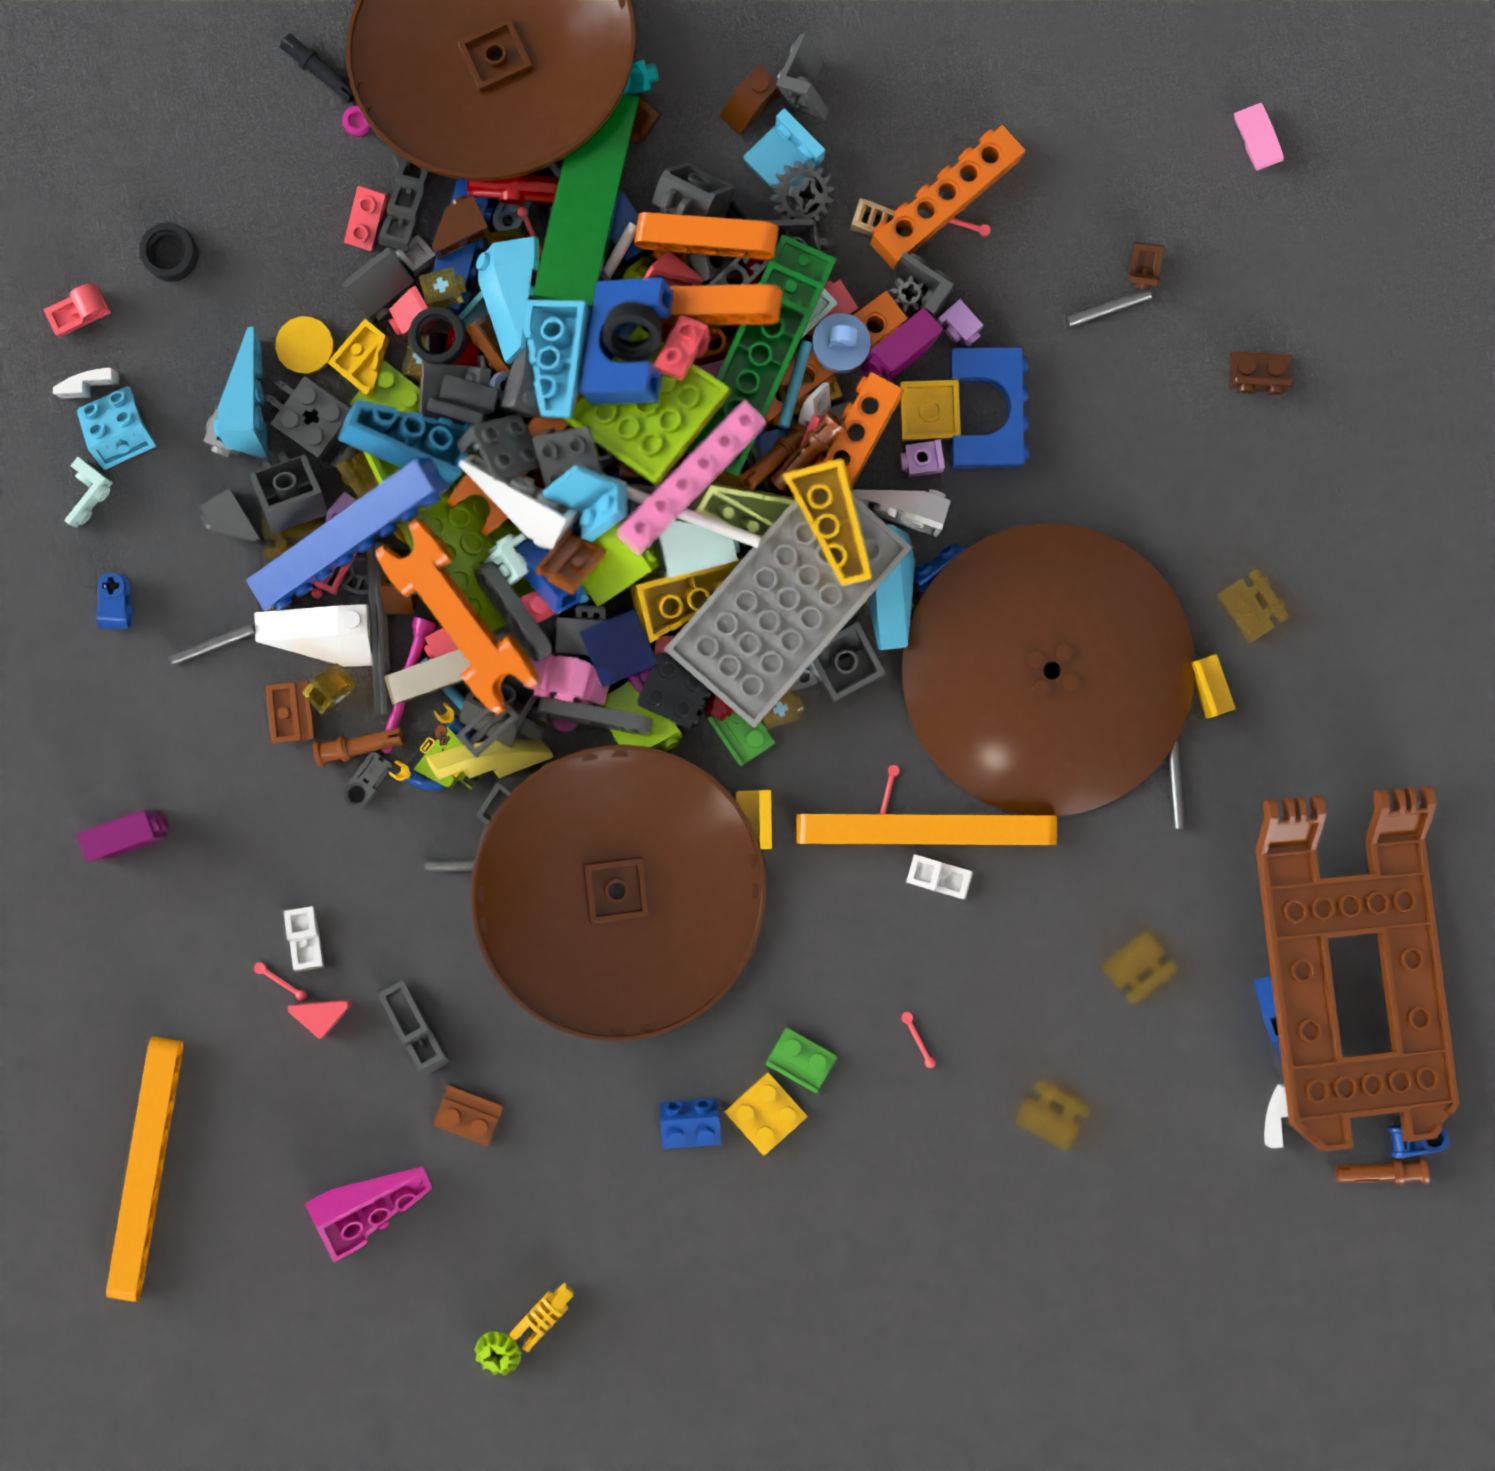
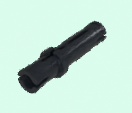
M291 33L285 36L284 39L293 45V48L283 41L279 48L294 58L302 70L311 72L345 100L347 104L354 100L346 92L348 90L353 94L350 82L320 59L318 52L313 48L308 49Z

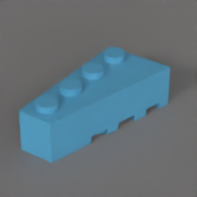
M357 400L346 415L338 440L401 468H404L415 459L431 457L449 488L460 476L462 468L459 464L467 456V453H461L457 443L470 426L474 424L452 423L451 419L440 417L437 420L423 417V413L411 411L409 414L396 411L394 407Z

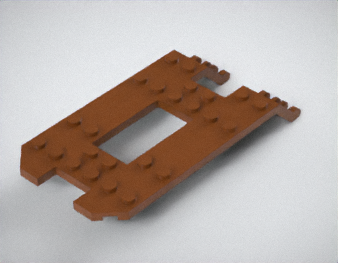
M1422 786L1420 788L1421 805L1419 809H1417V792L1413 787H1408L1404 790L1402 788L1394 789L1392 792L1394 803L1392 811H1390L1389 793L1386 790H1376L1374 792L1375 808L1365 838L1369 874L1320 879L1317 846L1327 815L1324 797L1316 795L1310 798V819H1306L1307 804L1303 797H1296L1294 800L1292 798H1284L1282 801L1284 813L1282 821H1279L1278 802L1275 799L1264 800L1263 802L1264 820L1256 846V856L1289 1125L1323 1152L1354 1148L1350 1118L1400 1112L1403 1141L1436 1139L1443 1130L1442 1125L1449 1115L1455 1113L1460 1105L1425 841L1437 805L1433 786ZM1377 933L1392 1052L1342 1057L1328 938Z

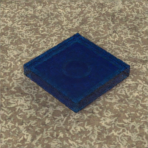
M634 608L579 631L602 687L658 664Z

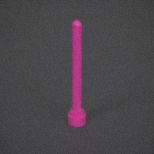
M414 616L411 628H414L412 634L415 636L404 669L419 663L426 641L425 637L434 633L437 623ZM406 702L393 705L385 731L399 727ZM392 747L380 751L383 754H388L391 752Z

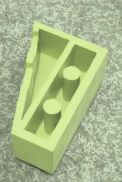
M712 482L689 507L700 514L761 536L762 538L795 499L791 496L754 489L748 491L744 487Z

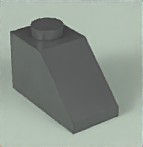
M228 488L199 506L203 512L200 518L209 531L213 529L220 535L260 545L265 542L237 493L232 489Z

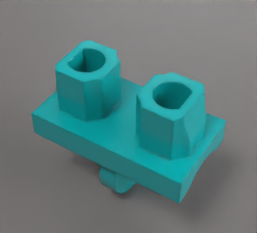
M644 60L634 62L623 94L651 90L650 83L659 81L655 63L645 65Z

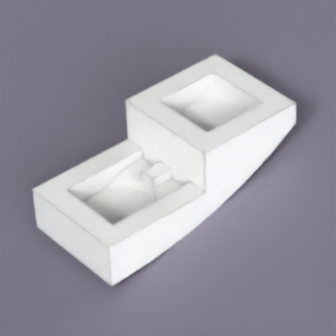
M100 368L79 373L54 386L53 394L61 399L91 398L90 386L119 385V373L112 368Z
M823 382L808 396L802 406L798 424L808 428L812 415L822 417L831 409L829 383Z
M914 854L906 883L966 900L973 871Z
M310 906L284 911L286 935L291 947L293 971L302 972L324 968L322 944L314 907Z
M1278 1084L1275 1088L1266 1114L1265 1145L1270 1148H1283L1281 1118L1288 1117L1284 1084Z

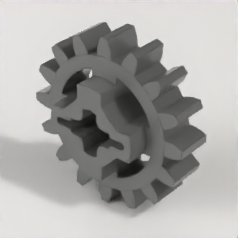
M794 161V169L789 165H785V174L777 173L775 175L779 183L771 184V188L776 190V194L772 195L770 200L778 202L773 208L774 211L778 213L783 212L781 215L782 220L811 218L819 222L820 217L818 214L820 212L828 213L825 203L833 202V199L827 197V194L834 190L833 187L826 185L830 180V176L821 175L823 168L820 166L814 167V164L808 161L804 165L800 161ZM800 190L805 191L804 196H799Z

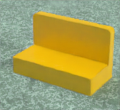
M1217 654L1191 662L1195 673L1194 686L1205 718H1213L1235 710L1236 708Z
M771 790L737 791L736 802L748 818L757 837L760 849H772Z

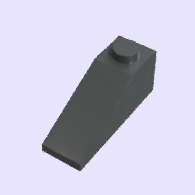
M527 341L526 349L513 362L498 407L515 414H520L525 418H539L540 410L534 384L535 377L533 367L530 364V351Z

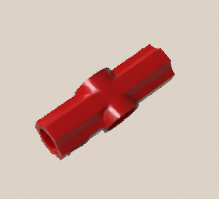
M522 175L494 181L467 180V197L473 195L474 198L497 199L500 203L520 205L525 202L553 204L558 182L557 177Z

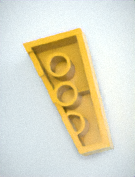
M840 459L783 474L841 585L874 578L845 461Z
M737 556L738 561L676 577L656 576L630 585L642 641L651 643L665 633L673 631L689 621L745 556Z

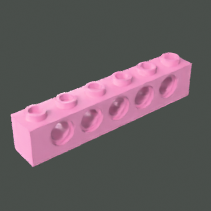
M744 400L618 529L617 537L639 557L764 429L767 421Z

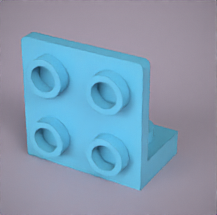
M784 108L776 116V125L744 155V161L771 187V184L779 183L775 176L777 173L785 174V165H789L794 169V161H800L803 165L808 161L812 162L814 167L818 166L824 160L825 149Z
M129 386L77 409L87 449L103 470L156 447L154 437L141 420L133 391Z
M575 465L543 491V498L582 512L580 518L582 539L590 542L627 516V485L583 466Z

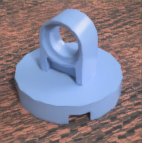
M836 313L823 318L816 326L811 339L814 357L822 364L823 368L835 373H849L859 367L866 360L871 347L870 334L865 324L857 317L846 313Z

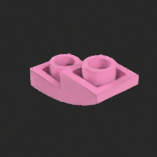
M1262 102L1234 113V120L1245 141V149L1256 171L1284 160L1277 136Z

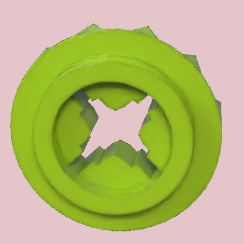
M492 1331L483 1334L478 1339L474 1348L477 1354L475 1361L481 1362L482 1370L489 1369L492 1371L493 1376L498 1373L506 1376L509 1372L515 1371L521 1360L518 1344L514 1339L502 1332ZM493 1350H495L496 1354L503 1355L500 1360L497 1356L491 1355Z

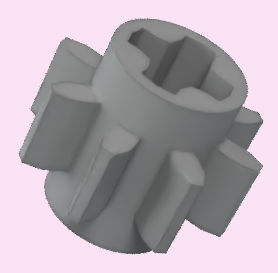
M913 276L908 277L905 283L900 278L895 280L897 289H890L888 293L893 295V300L901 307L902 312L905 313L909 306L912 311L918 310L919 306L916 302L922 301L924 298L920 290L923 283L918 285L914 283ZM905 289L908 290L907 294L912 296L909 300H906V295L902 294V291Z

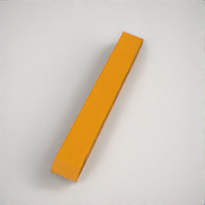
M796 814V843L1057 845V816Z
M152 1036L148 1045L106 1289L107 1298L138 1302L142 1293L183 1055V1041Z

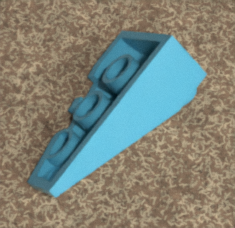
M534 236L493 243L485 253L482 252L479 255L476 263L479 286L504 361L508 364H511L526 349L527 339L524 333L527 300L533 297L535 288L530 285L532 271L537 272L539 267V238Z
M527 300L524 333L530 351L529 359L535 377L534 384L540 415L543 418H572L579 392V379L583 373V352L587 347L588 340L587 325L591 320L592 310L585 301Z
M248 327L218 406V419H214V432L216 437L220 436L226 448L259 458H268L267 422L263 421V414L260 405H266L265 395L263 394L262 384L258 381V379L263 378L261 341L254 327Z
M887 525L912 547L910 536L907 532L894 525ZM913 549L905 555L867 599L879 650L906 648L908 646L915 570Z

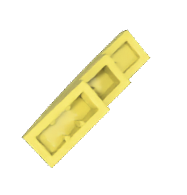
M517 739L512 747L496 740L478 758L465 745L427 756L429 767L438 779L460 771H464L470 779L491 770L501 778L553 758L552 752L542 740ZM483 742L475 743L473 746L477 749Z

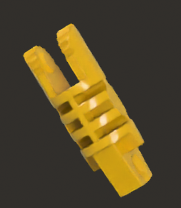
M564 1282L554 1293L549 1290L508 1336L516 1340L530 1326L534 1331L522 1345V1349L528 1352L567 1311L568 1306L566 1304L574 1295L573 1289Z

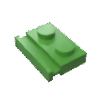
M735 711L724 722L713 716L707 718L740 767L775 744L761 721L753 728Z
M786 1026L765 1065L817 1094L838 1056Z

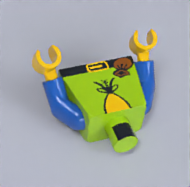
M443 702L447 709L446 714L439 715L434 710V714L440 723L407 765L398 760L394 761V763L401 766L400 773L393 774L389 772V775L398 781L404 780L406 783L421 790L442 791L446 787L452 789L458 780L472 790L480 781L482 775L469 779L464 771H460L438 779L428 764L427 756L464 746L456 735L466 724L459 721L460 717L454 714L448 703ZM470 732L465 737L470 740L473 736Z

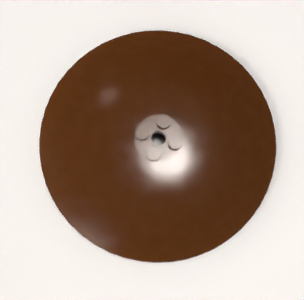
M357 0L351 15L346 43V63L349 82L356 103L370 127L390 149L405 160L432 173L454 179L470 181L510 179L533 173L565 158L588 141L608 120L618 105L632 72L636 52L635 16L631 0ZM494 51L503 52L502 57L497 61L488 59L489 55Z
M1037 523L1013 527L979 540L957 555L935 576L924 591L910 620L908 646L903 648L902 687L909 718L919 741L939 769L955 784L974 797L1007 811L1024 815L1064 816L1092 810L1120 798L1148 778L1163 762L1177 741L1189 714L1195 684V673L1191 662L1195 661V653L1188 621L1179 600L1162 575L1142 555L1119 540L1093 529L1070 524ZM1049 662H1055L1060 669L1059 675L1054 679H1048L1043 672L1044 666Z
M604 745L587 748L556 759L531 774L511 792L498 808L482 836L476 853L470 889L471 914L480 950L490 970L510 997L528 1013L553 1028L577 1037L615 1042L639 1040L672 1031L692 1021L721 999L740 976L755 949L765 914L766 874L763 856L754 830L740 805L716 779L698 766L679 756L644 746ZM615 882H620L624 886V893L619 898H612L608 893L610 885Z

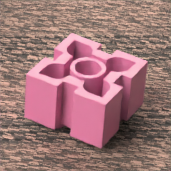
M550 655L538 662L530 658L540 678V683L532 689L534 690V696L540 698H551L552 696L555 699L571 703L574 701L591 706L593 704L605 706L612 671L590 665V663L574 657Z

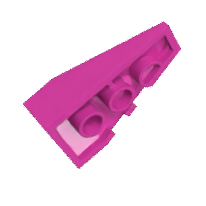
M419 1167L334 1188L304 1204L334 1263L362 1248L368 1243L367 1237L378 1228L381 1230L389 1225L388 1219L398 1211H406L433 1188L424 1168Z

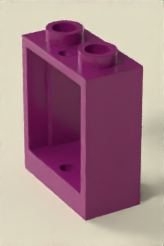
M925 308L921 309L870 351L860 368L862 375L868 377L870 372L890 382L930 350L942 333V327Z
M141 810L76 834L86 862H103L169 838L166 832L169 830V824L163 813L160 814L159 810Z

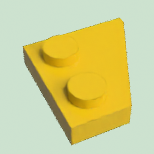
M364 319L327 363L371 399L375 391L377 377L381 370L389 338L368 320Z

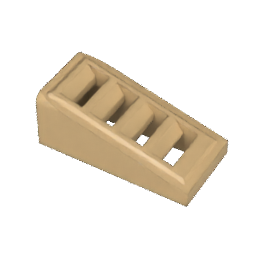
M860 198L850 230L873 237L872 231L875 228L873 223L876 215L882 216L881 223L884 220L887 221V218L892 220L895 217V211ZM865 211L870 212L867 224L862 222ZM902 228L900 236L908 237L910 235L909 231Z

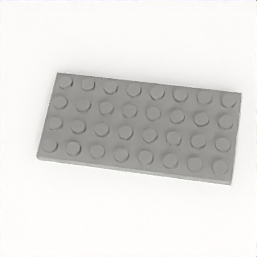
M854 497L874 578L842 586L822 546L812 531L807 518L795 499L762 536L758 547H753L664 649L753 728L759 724L912 549L906 541L856 497Z

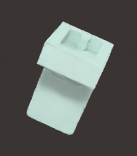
M79 457L70 466L78 471L75 477L90 488L64 520L75 528L89 520L92 515V508L97 502H102L109 495L111 490L109 487L113 483Z

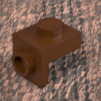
M637 95L639 97V104L631 142L633 143L643 142L663 114L642 95Z
M1134 241L1127 276L1129 281L1134 283L1135 287L1150 289L1151 285L1159 286L1160 279L1158 276L1164 251L1163 245Z

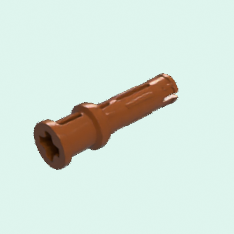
M827 411L824 414L825 419L814 430H809L806 436L807 440L772 475L770 479L777 488L784 491L789 486L783 474L805 469L816 455L830 448L829 444L840 432L844 433L847 430L845 424L834 413Z
M795 424L788 435L779 437L771 451L739 476V482L742 487L749 482L750 484L745 489L752 491L756 485L786 462L800 448L807 427L802 424Z
M397 727L396 729L350 739L339 736L335 741L325 743L316 741L313 743V753L319 767H325L326 763L339 760L348 762L355 755L404 746L405 739H401V737H404V733L401 727Z
M1420 1158L1419 1161L1402 1162L1401 1159H1395L1391 1163L1335 1165L1337 1184L1393 1182L1397 1186H1402L1403 1183L1421 1182L1422 1185H1428L1430 1179L1429 1165L1426 1158Z

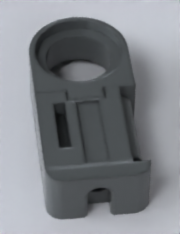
M370 752L343 790L344 801L351 807L360 808L366 806L378 791L374 787L380 785L390 771L388 768L394 769V764L378 752ZM354 786H361L365 791V798L360 803H354L350 799L349 793Z

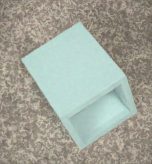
M675 520L654 541V547L658 551L659 560L662 565L655 569L657 576L672 578L738 561L736 553H739V544L737 540L691 523Z

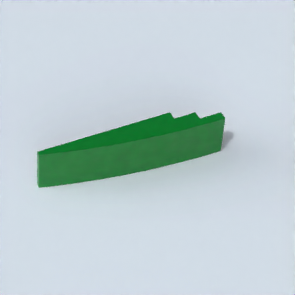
M623 94L618 105L601 128L581 147L564 158L534 288V299L585 301L592 310L596 282L601 279L603 264L606 261L639 104L638 96Z
M782 234L775 249L774 258L769 261L759 284L773 285L783 291L779 320L775 324L740 325L716 378L729 387L732 393L685 453L691 455L744 400L764 419L766 418L835 265L836 258ZM756 438L724 469L725 471L739 477Z

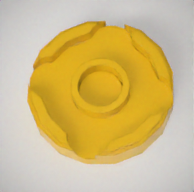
M299 316L289 320L280 328L276 336L275 350L278 359L288 370L297 374L312 375L321 372L329 365L327 362L333 355L335 342L331 332L321 321L313 317Z

